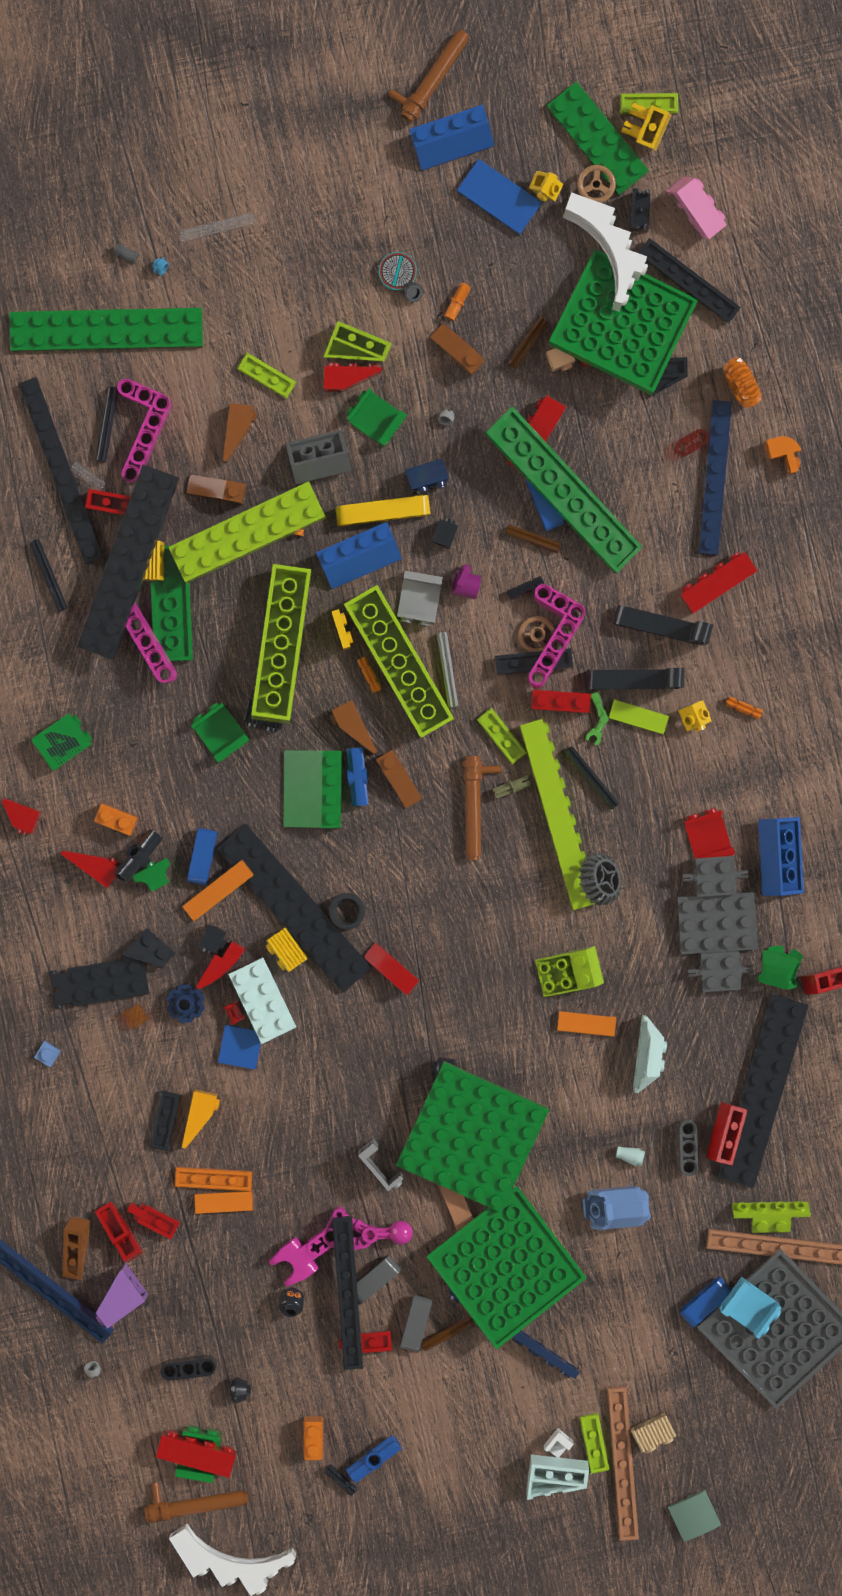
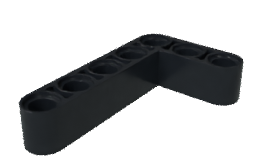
M622 605L617 606L613 623L618 626L701 646L709 644L713 624L701 621L692 623Z
M685 668L587 670L588 690L685 688Z

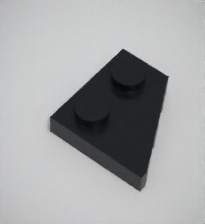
M146 928L123 953L122 957L126 959L131 958L140 963L151 964L162 969L176 953Z

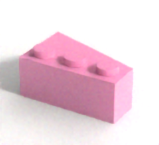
M682 177L668 188L666 192L668 195L673 194L679 202L677 206L680 210L684 209L689 217L688 220L699 234L705 239H710L727 225L724 221L725 216L720 210L715 208L713 198L709 194L706 195L703 190L704 186L698 178Z

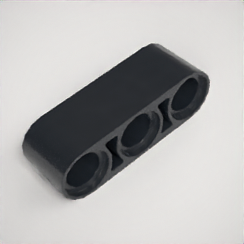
M212 1355L169 1359L163 1363L160 1374L167 1381L210 1376L216 1370L217 1361ZM206 1361L211 1362L213 1368L205 1369L203 1363ZM191 1364L194 1370L188 1372L184 1369V1365ZM171 1366L175 1372L168 1374L165 1371V1367Z

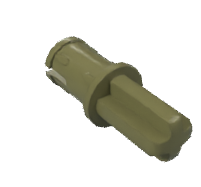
M525 775L493 788V794L496 799L512 793L516 794L517 791L531 787L530 780L528 781V776Z

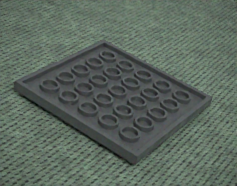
M781 1248L773 1253L746 1279L777 1301L781 1306V1314L770 1323V1328L764 1336L761 1335L758 1339L754 1332L730 1315L728 1317L720 1311V1305L697 1325V1328L776 1410L842 1349V1311Z

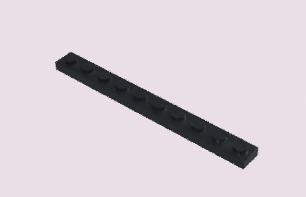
M35 377L18 383L84 563L89 564L104 557L38 378Z

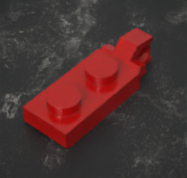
M131 1202L127 1209L128 1212L135 1215L134 1219L137 1220V1223L168 1239H172L180 1224V1221L147 1204L141 1203L139 1206Z
M390 1330L361 1333L362 1353L392 1351ZM338 1339L339 1349H342V1339Z

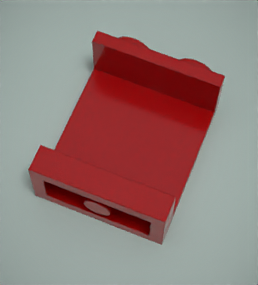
M716 807L705 810L706 814L698 816V813L687 816L688 820L683 821L694 858L735 855L721 815L723 814L722 810H717Z

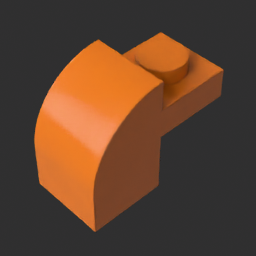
M780 436L764 442L769 461L784 457L788 475L799 471L800 461L798 456L795 457L794 454L799 453L801 448L795 440L790 437Z

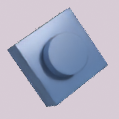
M44 1041L34 1058L51 1068L61 1050Z

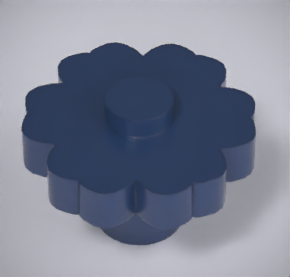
M180 984L177 990L172 989L166 998L169 1003L167 1011L172 1018L178 1017L181 1023H190L194 1017L198 1018L201 1016L205 1009L202 1003L205 997L200 989H193L191 984Z

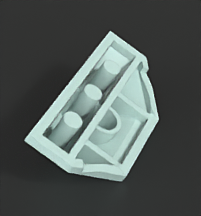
M642 1015L633 1085L634 1093L642 1091L660 1076V1072L664 1071L665 1061L662 1060V1053H666L667 1041H664V1037L646 1015Z

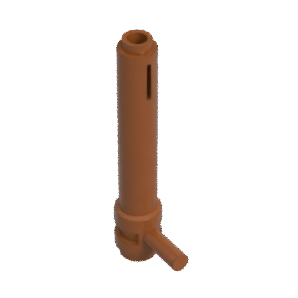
M461 29L459 32L456 31L418 89L408 99L393 89L389 92V97L404 105L400 115L408 122L413 123L414 120L419 118L420 112L427 106V101L469 41V35Z
M465 756V761H463V767H465L463 780H465L466 856H468V860H479V856H481L480 780H482V773H501L502 769L501 766H482L480 756Z
M159 1482L151 1483L154 1503L144 1507L146 1522L157 1523L158 1520L169 1521L174 1517L245 1506V1503H249L247 1491L240 1490L169 1503L168 1501L161 1502Z

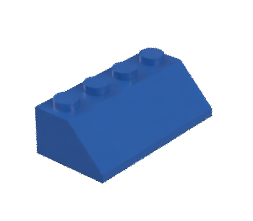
M483 104L409 129V135L422 171L494 147Z
M387 522L316 552L332 589L402 559Z
M800 817L758 819L762 896L804 893Z

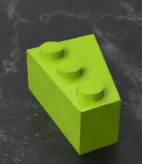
M337 321L324 357L386 361L393 343Z

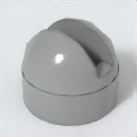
M443 410L438 417V421L444 426H451L455 418L453 411Z
M91 1361L84 1366L85 1373L89 1378L98 1377L100 1374V1366L96 1361Z

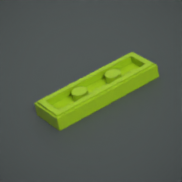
M678 93L620 94V115L629 114L630 109L639 111L631 107L634 102L648 109L653 105L670 114H678Z
M249 353L245 354L237 368L240 372L286 399L297 383Z
M613 700L608 718L664 734L669 716Z
M492 708L477 719L511 764H514L527 753Z
M598 1412L579 1416L590 1473L608 1471L609 1465Z

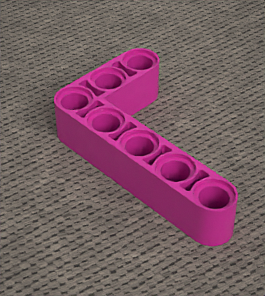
M122 379L117 386L121 396L149 409L122 470L123 479L129 484H136L142 464L147 465L172 405L166 395L130 379ZM125 384L132 386V390L129 393L122 392V387ZM143 392H148L150 395L146 401L140 400V394ZM160 400L167 401V406L164 409L157 407V403ZM157 417L160 420L159 424L154 427L151 426L149 423L151 418ZM150 435L152 437L151 442L143 444V436ZM138 452L144 454V459L140 462L134 460V456ZM129 470L136 471L134 479H127L126 475Z
M546 584L537 586L534 600L540 606L563 619L529 674L528 683L534 689L544 686L585 616V609L581 604ZM540 591H545L548 594V597L540 598L538 596V593ZM562 601L565 606L557 608L554 603ZM577 610L581 613V616L575 618L571 615V612ZM567 626L571 629V633L565 634L561 628ZM558 642L562 648L555 650L552 648V644ZM548 658L552 661V665L544 666L542 660ZM540 675L542 681L539 683L534 682L532 676Z
M134 603L126 628L156 679L162 683H172L177 678V672L139 607ZM139 620L140 628L135 630L134 622ZM148 636L150 638V644L147 647H145L143 644V640L145 637ZM156 653L160 655L158 663L153 661V656ZM168 669L170 676L165 680L163 672Z

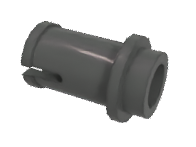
M117 244L113 252L116 258L120 257L132 264H135L139 253L124 247V244Z

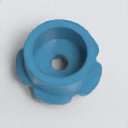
M164 257L161 259L157 258L152 265L153 273L162 276L168 269L169 262L165 261Z

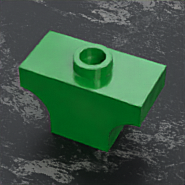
M168 858L156 864L152 861L143 871L135 874L133 879L135 883H146L152 892L170 883L166 871L171 863Z

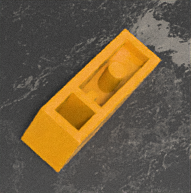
M195 1089L182 1148H186L211 1118L214 1110L218 1111L220 1100L217 1099L218 1094Z

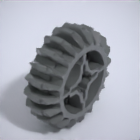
M592 854L584 859L579 869L580 876L578 878L581 881L579 885L583 888L582 892L585 893V898L589 899L590 903H595V905H607L614 902L620 896V890L623 889L620 885L623 881L620 878L619 866H616V860H612L611 856L606 854Z

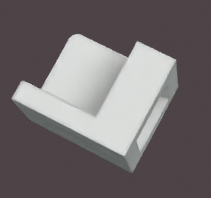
M557 1428L543 1446L546 1452L550 1451L559 1458L566 1448L570 1450L574 1443L569 1436Z

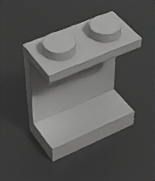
M405 571L397 617L401 618V622L412 623V620L419 621V625L430 626L431 623L435 624L443 577Z
M373 1138L359 1150L358 1156L387 1191L390 1189L396 1190L402 1184L403 1173L400 1170L390 1180L386 1178L370 1158L378 1150V1143Z

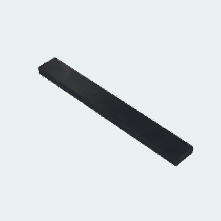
M352 1216L333 1217L344 1370L363 1369Z

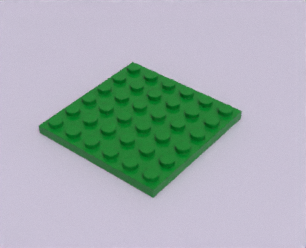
M595 249L548 345L652 396L698 299L645 274L644 276L640 275L638 281H634L631 290L627 289L626 294L629 295L626 306L622 305L619 312L612 310L615 298L613 268L607 254Z
M444 1061L396 1166L502 1213L546 1119L549 1108Z
M517 1185L512 1189L502 1213L488 1207L426 1256L496 1350L587 1278Z

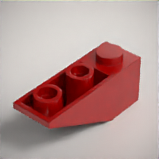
M329 363L328 366H324V392H345L381 374L382 367H378V364H367V367H359L357 363H349L348 366H340V363Z

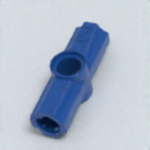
M363 747L346 749L348 760L347 775L348 784L351 789L352 806L369 805L367 770L364 765Z
M390 1435L376 1447L369 1449L364 1456L346 1468V1471L350 1478L357 1483L373 1470L380 1468L382 1463L400 1451L402 1447L396 1437ZM376 1455L379 1457V1460L371 1462L369 1457Z

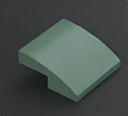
M705 1490L688 1495L686 1499L669 1504L668 1506L684 1542L703 1535L721 1525Z

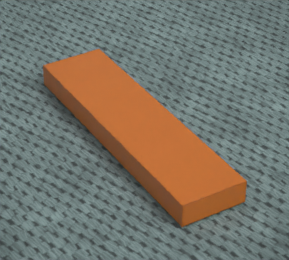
M241 860L182 907L191 919L195 921L254 874L245 862Z
M176 1167L175 1187L251 1191L253 1171Z

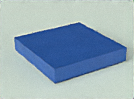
M225 1024L218 1063L256 1070L261 1045L256 1031Z

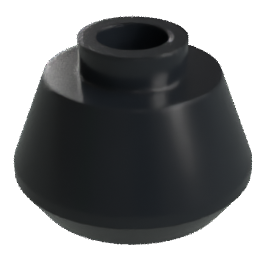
M239 1377L232 1379L231 1401L237 1404L246 1401L247 1397H251V1385H248V1381Z

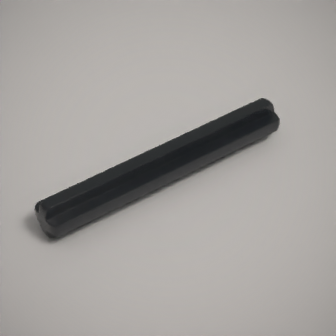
M108 387L96 454V461L101 463L106 462L118 395L116 387Z
M39 539L30 542V546L57 611H65L68 607Z
M570 746L566 749L565 754L608 807L614 809L618 806L619 802L575 748Z

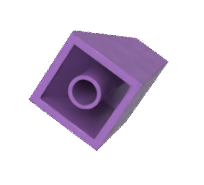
M126 1263L120 1269L96 1312L98 1315L96 1319L100 1325H105L107 1329L145 1302L148 1296L147 1291Z

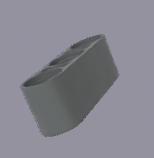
M685 1118L678 1124L679 1169L684 1175L693 1176L698 1170L697 1126L692 1120ZM685 1124H692V1130L690 1132H683V1126ZM686 1143H692L693 1145L692 1150L689 1152L683 1151V1146ZM686 1162L693 1163V1168L690 1171H685L683 1168Z
M389 1254L357 1280L359 1305L369 1299L401 1271V1268Z
M413 1295L399 1348L416 1353L419 1352L432 1299Z

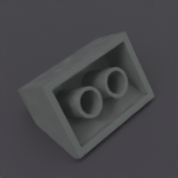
M342 430L286 443L296 484L352 470Z

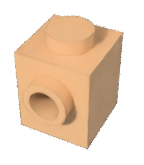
M556 348L546 352L553 372L559 369L562 372L573 367L572 364L575 363L574 357Z

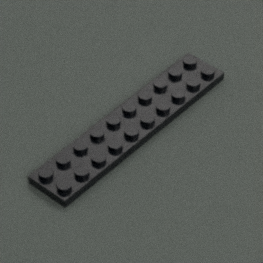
M142 464L77 647L114 660L179 482V477Z
M244 824L217 848L232 867L241 860L245 862L254 874L246 883L343 993L372 968L247 824Z
M771 993L738 1103V1107L747 1109V1114L733 1165L720 1163L717 1173L718 1178L752 1188L755 1187L808 1010V1004Z

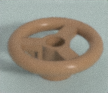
M592 165L585 168L577 181L580 196L600 203L607 201L613 195L616 186L612 172L601 165ZM594 171V178L590 180L588 186L583 188L584 178L588 173ZM600 171L609 178V188L604 186L603 181L600 179ZM599 182L600 186L594 188L593 183ZM590 191L593 194H599L603 192L605 193V195L600 198H593L588 196L586 193Z
M532 616L526 619L518 631V639L521 646L528 652L543 651L546 647L543 641L546 635L544 629L546 626L549 628L550 639L555 632L552 622L542 616ZM542 622L539 627H534L531 631H525V628L530 623ZM534 632H540L541 637L535 638ZM524 637H530L534 642H538L540 648L530 647L525 642Z

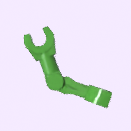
M596 691L591 693V699L597 709L599 720L595 728H592L586 734L585 739L589 740L590 736L595 735L596 741L594 744L598 745L601 741V731L609 719L602 707L599 693Z

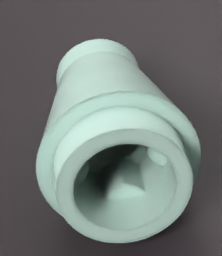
M619 1146L616 1158H620L635 1167L637 1165L642 1166L645 1151H642L641 1148Z

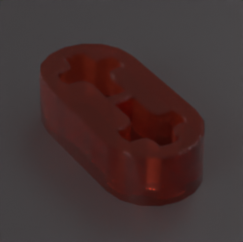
M698 429L680 439L675 445L676 454L680 457H686L708 443L709 434L706 430ZM697 433L705 436L703 443L701 441L693 442L697 438ZM690 442L691 446L686 449V453L679 451L680 443L686 445Z

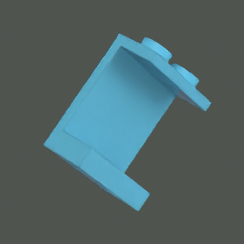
M743 1277L740 1278L719 1307L721 1313L727 1317L730 1315L754 1332L758 1339L761 1335L764 1336L768 1332L770 1323L781 1314V1306L777 1301Z

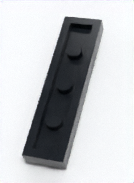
M571 648L565 649L553 670L573 668ZM543 651L495 656L497 676L530 673ZM546 658L542 660V664L550 666L552 661Z

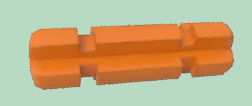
M362 657L358 659L357 663L362 668L361 671L367 683L371 685V691L373 693L380 691L381 685L376 681L377 677L371 665H368L369 661L367 658Z
M728 697L725 704L727 707L735 708V710L748 716L752 715L751 717L755 719H760L763 712L762 709L753 708L752 705L740 700L737 701L733 697Z

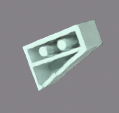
M531 1455L526 1488L527 1500L533 1499L536 1496H550L552 1493L557 1492L566 1493L586 1489L589 1475L588 1461Z

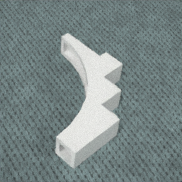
M571 193L563 218L589 232L607 254L615 278V298L612 310L619 312L621 306H626L629 298V295L626 294L627 289L631 290L634 281H638L640 275H645L648 267L645 264L647 256L629 250L632 240H629L631 232L613 226L616 218L613 215L614 207Z
M187 1523L172 1532L169 1540L193 1578L197 1575L203 1576L209 1571L208 1568L212 1570L222 1587L226 1584L228 1586L232 1585L238 1580L237 1577H239L250 1596L255 1593L259 1595L264 1592L268 1582L266 1577L272 1578L278 1573L279 1569L291 1566L296 1559V1553L292 1547L279 1554L265 1558L246 1559L233 1557L208 1546L195 1535Z

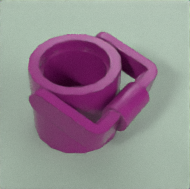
M463 564L457 570L452 581V595L475 600L479 592L481 576L470 573L472 568H470L469 564Z

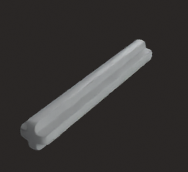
M440 632L437 633L446 698L448 707L452 708L458 706L451 655L447 633Z

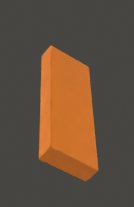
M559 1011L558 1031L615 1036L616 1017Z
M252 1190L194 1194L195 1214L253 1211Z

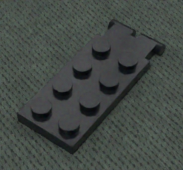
M131 958L67 968L68 972L58 974L56 970L49 971L51 988L59 987V991L52 992L55 1009L63 1008L62 1004L73 1003V1006L150 994L145 964Z

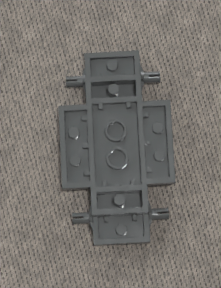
M734 856L695 858L694 874H682V881H694L696 895L677 896L680 954L699 953L700 958L699 969H688V977L699 976L702 981L703 992L741 990L742 974L754 973L753 965H741L739 951L757 949L754 892L736 893L737 878H748V870L736 871Z

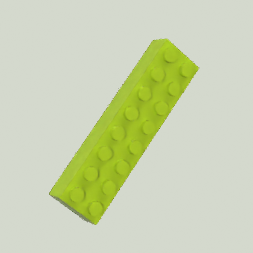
M308 481L170 546L169 549L185 583L188 584L326 519Z
M273 564L251 719L290 724L311 569Z
M378 585L344 604L346 610L420 738L454 719L453 715Z

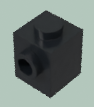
M209 924L199 946L203 947L202 951L210 955L213 952L217 953L218 950L222 951L227 942L224 940L227 931Z

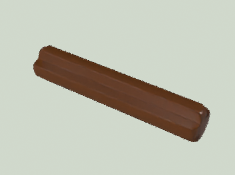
M543 318L537 320L509 360L508 364L516 369L547 326V322Z
M508 525L505 532L508 536L555 553L559 551L561 546L559 542L512 525Z
M467 1316L422 1340L421 1346L423 1350L428 1351L474 1325L472 1319Z

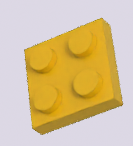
M339 609L332 611L343 650L350 649V644L353 643L350 631L346 632L344 627L348 625L345 614H340Z

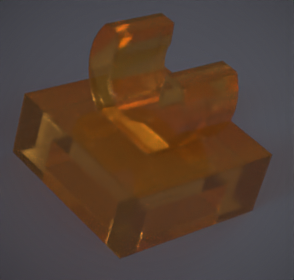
M140 1003L122 1013L132 1030L149 1020Z

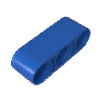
M526 480L545 530L549 531L564 525L563 518Z
M198 828L187 882L207 885L218 831Z
M719 1276L684 1305L679 1314L691 1327H695L723 1303L732 1289Z

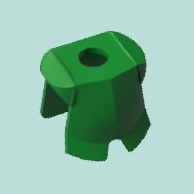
M783 946L768 947V950H764L762 953V973L757 976L758 981L786 990L796 988V973L804 956L795 949L790 954H785Z

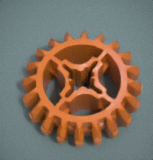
M736 357L723 365V372L727 380L726 382L739 404L747 409L761 401L760 389L743 359Z

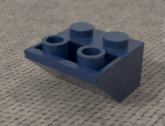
M442 458L405 469L412 494L421 495L427 493V490L432 487L435 490L446 487V483L449 482V476Z

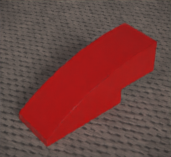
M232 941L223 957L216 953L196 988L201 989L220 978L236 963L246 948Z
M376 942L363 956L406 995L419 982L416 976Z
M112 1201L95 1211L112 1244L116 1246L124 1262L129 1263L144 1253Z

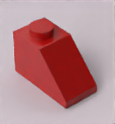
M3 798L4 808L13 827L18 828L17 832L28 836V833L33 834L42 812Z

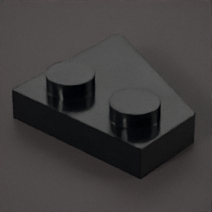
M687 357L670 358L652 396L688 377Z

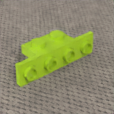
M808 1202L732 1203L734 1218H752V1233L790 1232L791 1217H811Z

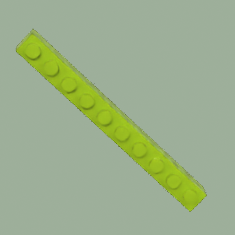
M540 719L520 725L519 727L572 909L576 910L593 905L595 903H590L589 899L585 898V893L582 892L583 888L579 885L581 883L578 878L580 876L579 869L586 855L579 848V844L582 842L579 832L575 833L573 827L576 825L574 814L570 815L568 807H571L569 797L564 796L563 789L566 786L563 777L559 778L558 770H560L558 759L553 758L552 752L555 751L552 740L549 741L547 734L550 733L547 722L543 723V720Z

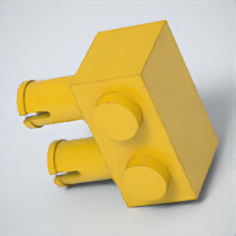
M634 102L631 107L639 111L630 109L629 114L643 119L644 124L642 127L625 121L624 125L631 129L623 127L621 132L637 138L636 142L657 151L671 114L653 105L648 109Z

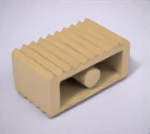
M665 1412L630 1428L641 1453H650L659 1444L663 1443V1445H666L676 1437Z

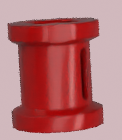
M238 1000L223 1007V1010H226L231 1020L229 1022L230 1025L246 1018L238 1006Z

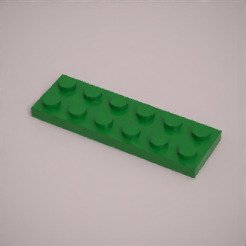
M577 81L547 105V109L593 165L604 166L612 172L616 182L615 193L618 196L649 172L647 167ZM600 171V174L610 185V181L607 175Z
M172 545L164 546V581H151L153 633L170 661L193 660L190 583H185L169 549ZM156 653L154 654V662H159L160 655Z

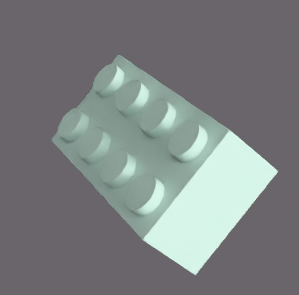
M263 957L228 973L261 1044L296 1028Z

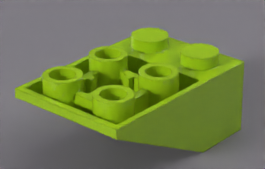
M595 946L535 960L544 997L594 988L604 983Z

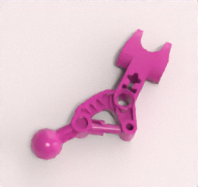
M337 1206L326 1227L308 1241L301 1244L298 1238L294 1237L269 1259L268 1262L271 1266L281 1261H288L292 1264L294 1272L284 1281L286 1287L302 1281L313 1274L319 1268L314 1259L331 1247L335 1248L334 1239H329L326 1233L333 1231V1217L349 1216L346 1214L344 1207ZM352 1218L353 1230L361 1234V1236L354 1237L355 1250L367 1248L377 1239H391L395 1244L403 1245L408 1243L413 1236L412 1227L405 1221H396L387 1228H377L375 1225H367L360 1219L355 1220ZM323 1238L324 1242L320 1244L319 1250L317 1248L313 1249V1243L317 1245Z

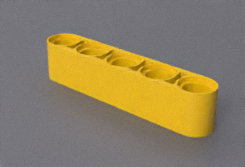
M428 495L335 507L338 527L431 515Z

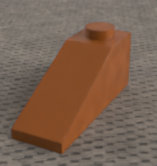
M442 324L430 336L470 377L484 365L485 359L445 324Z
M230 403L223 455L224 463L230 461L251 429L252 423H256L257 411H254L253 406Z
M190 475L186 494L243 505L247 486L243 483Z
M352 700L331 710L333 714L330 717L335 726L339 725L342 730L372 753H377Z
M393 750L376 759L406 808L422 799Z
M71 1217L64 1228L63 1277L81 1280L83 1277L90 1233V1220Z

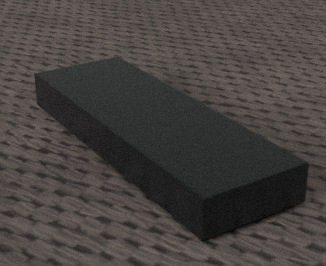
M161 1091L149 1147L169 1151L181 1094Z

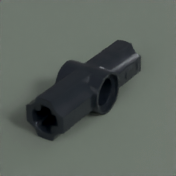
M149 829L138 844H133L127 849V858L115 871L114 875L116 878L128 884L139 869L145 868L150 863L151 859L149 856L162 841V837L154 830Z

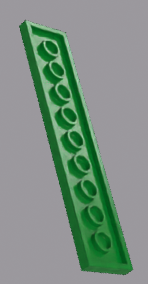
M202 308L10 312V350L12 352L203 347Z
M513 406L484 433L614 574L618 573L642 548L641 544Z

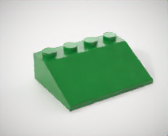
M284 750V827L341 828L342 751Z

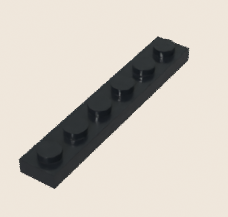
M651 238L647 240L638 252L647 256L646 262L692 297L698 299L701 304L729 324L740 310V306Z

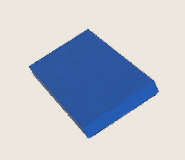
M480 159L477 160L457 189L459 194L519 235L542 204L541 201Z

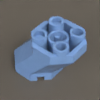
M629 1185L626 1187L590 1190L587 1192L588 1197H585L582 1201L584 1217L586 1220L590 1219L592 1222L590 1224L591 1228L596 1230L637 1227L644 1225L651 1218L648 1193L645 1190L642 1191L637 1186Z

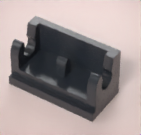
M633 188L631 192L629 231L648 232L651 195L649 190L639 191V189Z

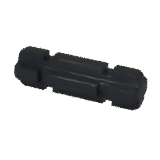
M539 576L534 578L533 581L530 580L518 585L517 588L509 589L508 595L510 599L513 600L519 597L518 595L522 596L535 590L537 586L544 584L543 578Z
M330 1464L325 1469L324 1473L329 1478L332 1477V1480L342 1489H345L347 1494L350 1496L355 1494L357 1486L350 1483V1480L340 1471H336L333 1465Z

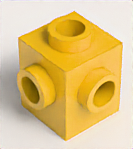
M536 171L529 189L536 193V197L541 201H556L563 183L558 180L557 175L551 172Z
M703 700L678 710L687 732L693 729L695 732L705 729V724L712 721Z

